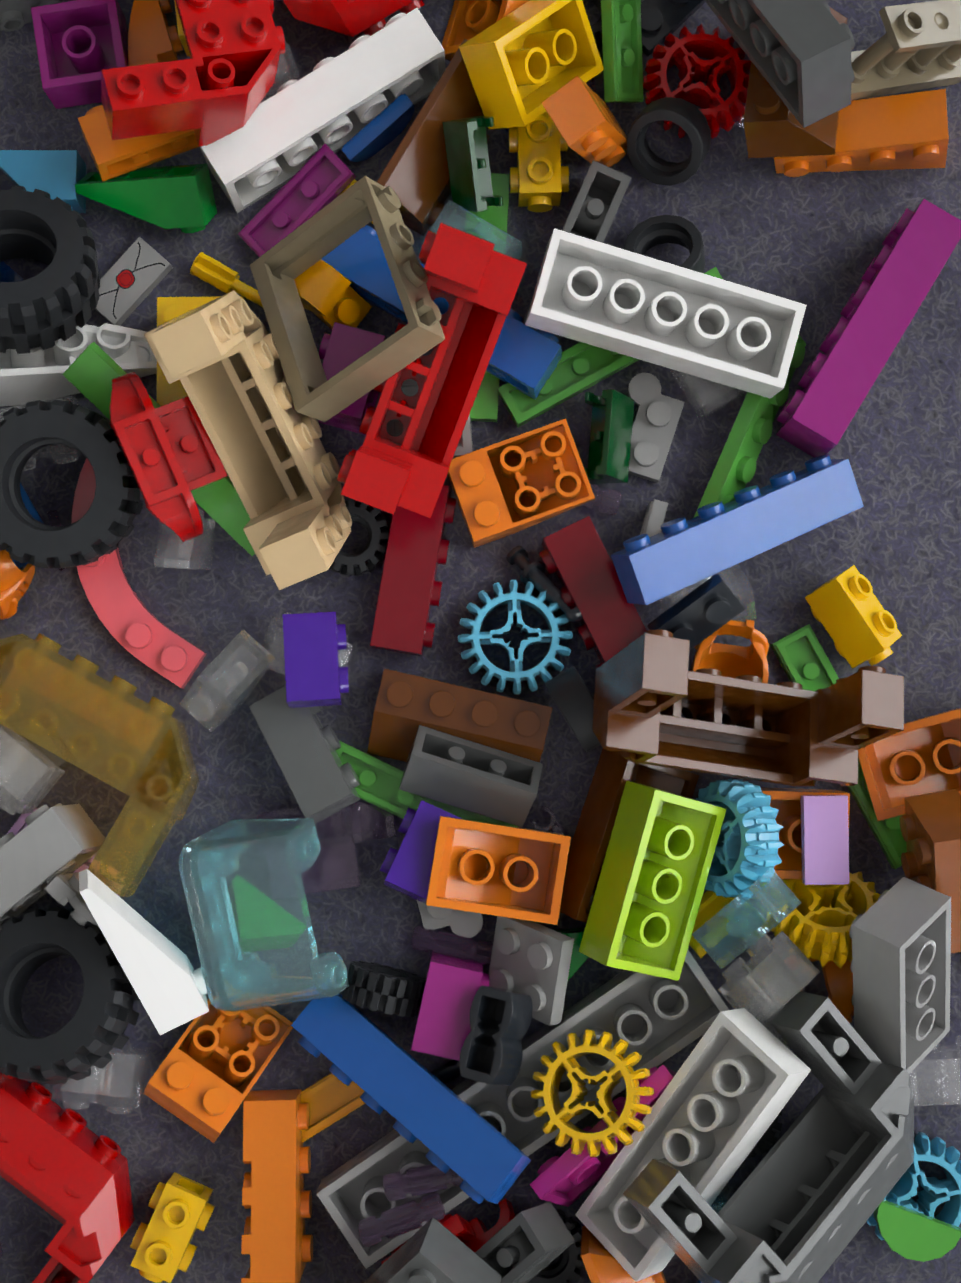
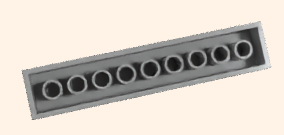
M687 950L679 981L624 970L564 1011L561 1023L552 1026L545 1024L522 1040V1064L516 1079L511 1085H490L466 1079L454 1087L452 1091L525 1155L529 1156L557 1137L560 1131L558 1128L549 1134L543 1132L542 1127L550 1120L549 1115L536 1117L534 1110L545 1105L544 1099L531 1098L532 1090H543L544 1082L533 1079V1073L544 1072L547 1074L549 1069L541 1063V1056L548 1055L555 1060L557 1059V1055L552 1049V1044L555 1041L562 1043L568 1050L567 1035L569 1033H576L581 1044H583L585 1030H593L598 1044L604 1031L612 1033L613 1039L611 1048L620 1039H624L629 1043L623 1055L625 1058L633 1052H639L642 1056L641 1060L633 1066L634 1071L643 1068L651 1069L659 1066L705 1034L719 1013L729 1009L689 950ZM588 1054L576 1059L581 1067H585L594 1076L604 1070H609L615 1065L611 1060L600 1054ZM567 1070L563 1073L559 1085L561 1107H564L563 1103L568 1100L572 1093V1084L567 1077ZM623 1077L620 1079V1083L613 1089L612 1098L626 1089ZM585 1081L588 1093L584 1096V1100L581 1103L595 1101L596 1105H599L596 1092L603 1083L598 1082L597 1085H592ZM587 1110L581 1115L574 1116L570 1121L575 1124L592 1111ZM395 1129L321 1179L316 1193L365 1269L409 1240L432 1217L436 1220L469 1198L459 1187L463 1179L451 1168L446 1174L425 1157L430 1150L419 1139H416L413 1144L410 1143Z

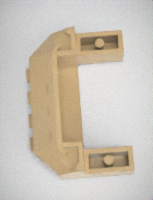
M232 291L144 333L168 383L170 384L180 379L251 519L243 530L266 576L271 574L278 589L281 590L329 570L348 538L352 526V519L346 507L344 496L341 495V483L337 481L340 467L331 452L326 453L319 439L322 437V431L317 419L296 412L272 334H268L265 325L249 308L246 301L240 298L235 291Z

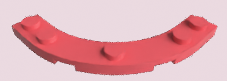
M87 458L80 472L74 494L72 523L77 522L87 513L95 496V474ZM119 548L110 554H104L99 557L98 561L76 566L88 601L110 634L143 664L184 689L207 653L170 630L147 610L127 581L123 571Z

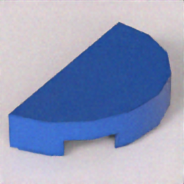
M405 93L401 94L343 145L341 150L353 162L363 161L372 157L404 130L414 113V104Z

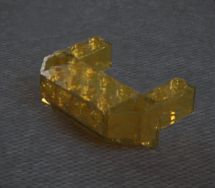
M22 633L0 639V724L130 796L88 870L114 893L122 897L133 896L176 820H182L200 783L185 725L171 717L175 711V708L154 696H152L149 703L144 702L134 696L137 690L136 686L114 675L111 682L96 675L100 668L98 665L76 654L73 661L58 654L62 645L38 633L35 640Z

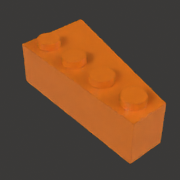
M946 89L852 100L850 105L839 110L835 155L774 157L776 173H784L787 177H800L807 175L809 172L945 168L949 141Z
M302 1089L250 1091L243 1101V1163L251 1164V1172H245L242 1206L245 1209H251V1216L246 1217L241 1242V1254H250V1267L245 1278H241V1283H300L306 1262H312L313 1235H306L305 1218H311L312 1192L311 1190H304V1174H310L311 1150L310 1146L303 1147L302 1130L309 1129L310 1108L309 1103H301Z

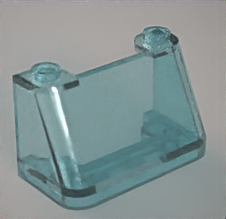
M314 818L233 819L191 840L183 847L179 857L180 876L208 997L216 1009L240 1011L333 997L349 987L347 968L342 957L338 953L331 951L318 954L301 873L314 865L320 852V842L317 837Z

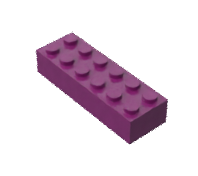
M925 199L920 202L914 211L908 208L905 209L898 222L893 224L883 240L882 245L884 246L861 277L863 281L840 312L842 316L822 341L819 350L825 354L820 352L813 363L808 365L797 383L803 390L797 389L777 416L776 420L782 423L776 433L777 436L814 458L827 454L838 444L961 239V220Z

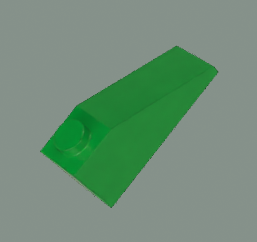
M207 163L140 168L102 182L99 172H89L75 184L77 194L164 229L180 228L183 233L198 232L205 229L206 225L217 214Z

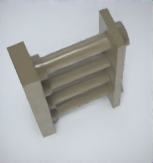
M936 0L886 6L879 11L887 33L867 50L851 52V66L855 76L854 82L851 83V100L957 84L961 82V0Z

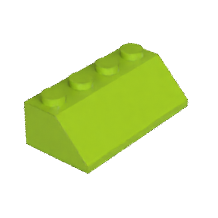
M626 780L579 952L608 967L679 981L726 809Z

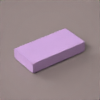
M801 795L802 883L804 885L849 884L848 795Z

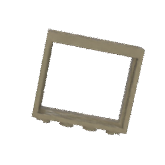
M367 176L357 181L250 264L295 410L298 413L323 422L338 414L446 339L439 322L441 320V312L431 299L426 286L428 281L427 274L418 262L412 247L414 245V237L404 224L399 210L401 208L400 199L390 186L384 187ZM373 221L408 324L327 381L294 279L369 222Z

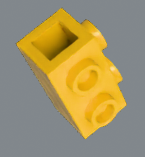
M547 111L525 127L509 128V153L517 152V167H510V193H518V207H527L532 212H546L551 210L552 206H560L561 193L569 191V167L561 166L560 153L561 151L568 150V144Z
M855 565L827 581L805 597L810 605L813 616L823 624L833 639L836 650L848 661L852 669L865 661H868L871 666L881 662L893 653L889 646L902 636L897 629L894 617L887 610H884L874 595L869 580L859 573Z
M176 1172L173 1173L166 1184L159 1182L148 1204V1207L155 1210L149 1224L141 1222L130 1245V1248L136 1250L130 1266L139 1269L140 1275L145 1279L156 1283L163 1281L171 1283L178 1270L186 1272L197 1249V1246L190 1244L196 1229L205 1230L215 1206L208 1203L214 1189Z

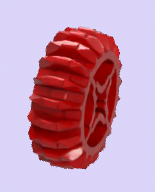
M703 24L697 26L696 32L693 35L684 26L680 30L679 38L669 33L665 37L664 46L658 44L654 48L652 54L654 59L647 61L645 71L648 75L644 76L643 88L648 90L645 95V103L649 105L652 101L664 97L682 98L701 107L702 109L699 110L706 117L711 130V138L714 139L718 136L720 127L728 132L733 128L734 120L740 121L744 118L751 60H743L746 53L741 47L733 48L735 39L732 35L728 36L725 40L719 38V26L712 31L711 35L705 34ZM698 57H703V58H707V59H710V60H702V59H700V58H698ZM675 64L679 69L678 76L681 81L678 83L677 89L671 92L667 83L666 73ZM725 73L731 84V95L726 101L721 98V89L718 86L722 75ZM664 121L663 128L667 131L675 123ZM679 126L678 136L681 139L686 135V132Z

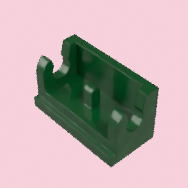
M474 116L443 122L453 209L479 212L487 210V206H503V197L493 195L485 128L494 126L493 116Z
M614 389L603 390L602 396L585 392V403L593 406L588 468H584L589 483H628L634 400Z

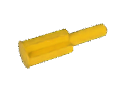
M200 252L191 266V275L200 278L226 294L235 291L263 307L258 290L240 281L238 272L204 254V252Z

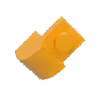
M322 259L294 279L303 308L312 311L332 330L335 322L356 328L372 308L368 302L349 286L351 282Z

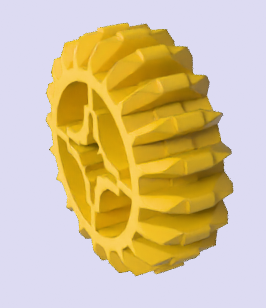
M849 872V884L804 885L802 880L797 879L774 880L765 906L766 916L768 917V930L775 932L776 943L787 944L788 955L799 952L803 956L804 963L810 958L817 959L823 968L828 961H833L841 969L846 960L852 962V939L849 933L854 919L859 914H864L873 906L881 894L876 893L874 882H863L862 872L854 874Z
M585 1030L583 1044H581L576 1033H569L567 1035L568 1050L558 1041L552 1044V1049L557 1055L556 1060L548 1055L541 1056V1063L549 1068L547 1074L544 1072L533 1073V1079L544 1082L543 1090H532L531 1098L544 1099L545 1104L544 1106L537 1107L534 1110V1115L536 1117L549 1115L550 1120L542 1127L545 1134L552 1133L558 1128L560 1129L555 1139L557 1146L563 1147L570 1138H573L571 1153L575 1155L582 1153L586 1142L590 1157H598L600 1155L601 1142L608 1154L616 1153V1136L626 1146L633 1143L632 1136L626 1129L628 1126L638 1132L644 1130L645 1125L635 1117L636 1113L651 1114L652 1112L651 1106L640 1103V1095L651 1096L654 1094V1089L646 1086L640 1087L638 1081L650 1076L649 1069L643 1068L634 1071L633 1066L641 1060L642 1056L639 1052H633L625 1058L623 1055L629 1043L624 1039H620L611 1048L613 1039L612 1033L604 1031L598 1044L593 1030ZM588 1054H600L611 1060L615 1065L609 1070H604L594 1076L585 1067H581L576 1059ZM567 1070V1077L572 1084V1093L568 1100L563 1103L564 1107H561L559 1085L563 1073ZM623 1077L626 1085V1102L620 1117H618L611 1094ZM585 1081L592 1085H597L598 1082L603 1083L596 1092L599 1105H596L595 1101L581 1103L584 1100V1096L588 1093ZM590 1110L598 1119H603L608 1128L596 1133L588 1132L578 1128L570 1120L574 1116L581 1115L583 1112Z

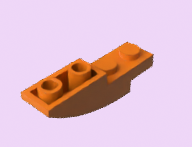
M169 0L133 1L128 31L129 66L178 60L176 52L183 51V46L178 36L176 25L169 26L165 14L172 12Z

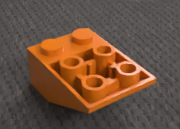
M566 418L453 458L448 471L450 483L474 548L520 532L595 499Z
M226 975L207 1000L209 1012L195 1018L151 1077L143 1093L213 1143L217 1140L293 1029L291 1026L293 1022Z

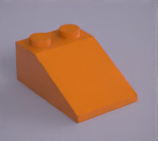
M961 707L904 723L903 731L858 749V758L878 821L904 815L905 797L957 789L961 795Z
M440 816L426 905L558 925L571 837L546 831Z

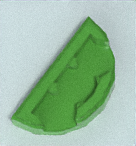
M883 1200L873 1212L880 1235L893 1251L906 1259L925 1262L941 1258L956 1246L961 1237V1229L959 1227L887 1200Z

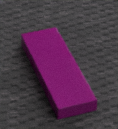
M324 144L238 235L258 257H261L336 199L357 176L329 146Z

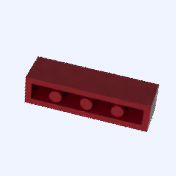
M443 485L431 518L397 506L394 515H392L370 643L372 648L417 656L423 655L424 647L432 648L436 623L428 622L431 605L439 607L443 584L442 581H436L435 578L438 564L446 565L450 540L442 539L445 523L453 524L457 502L456 498L449 497L450 486Z
M589 516L543 538L541 544L544 550L538 552L539 557L549 575L556 572L563 586L560 588L563 593V601L571 609L577 607L581 612L582 618L580 622L582 625L577 627L576 630L586 650L594 648L601 662L595 666L597 669L647 630L634 604L627 602L616 569Z

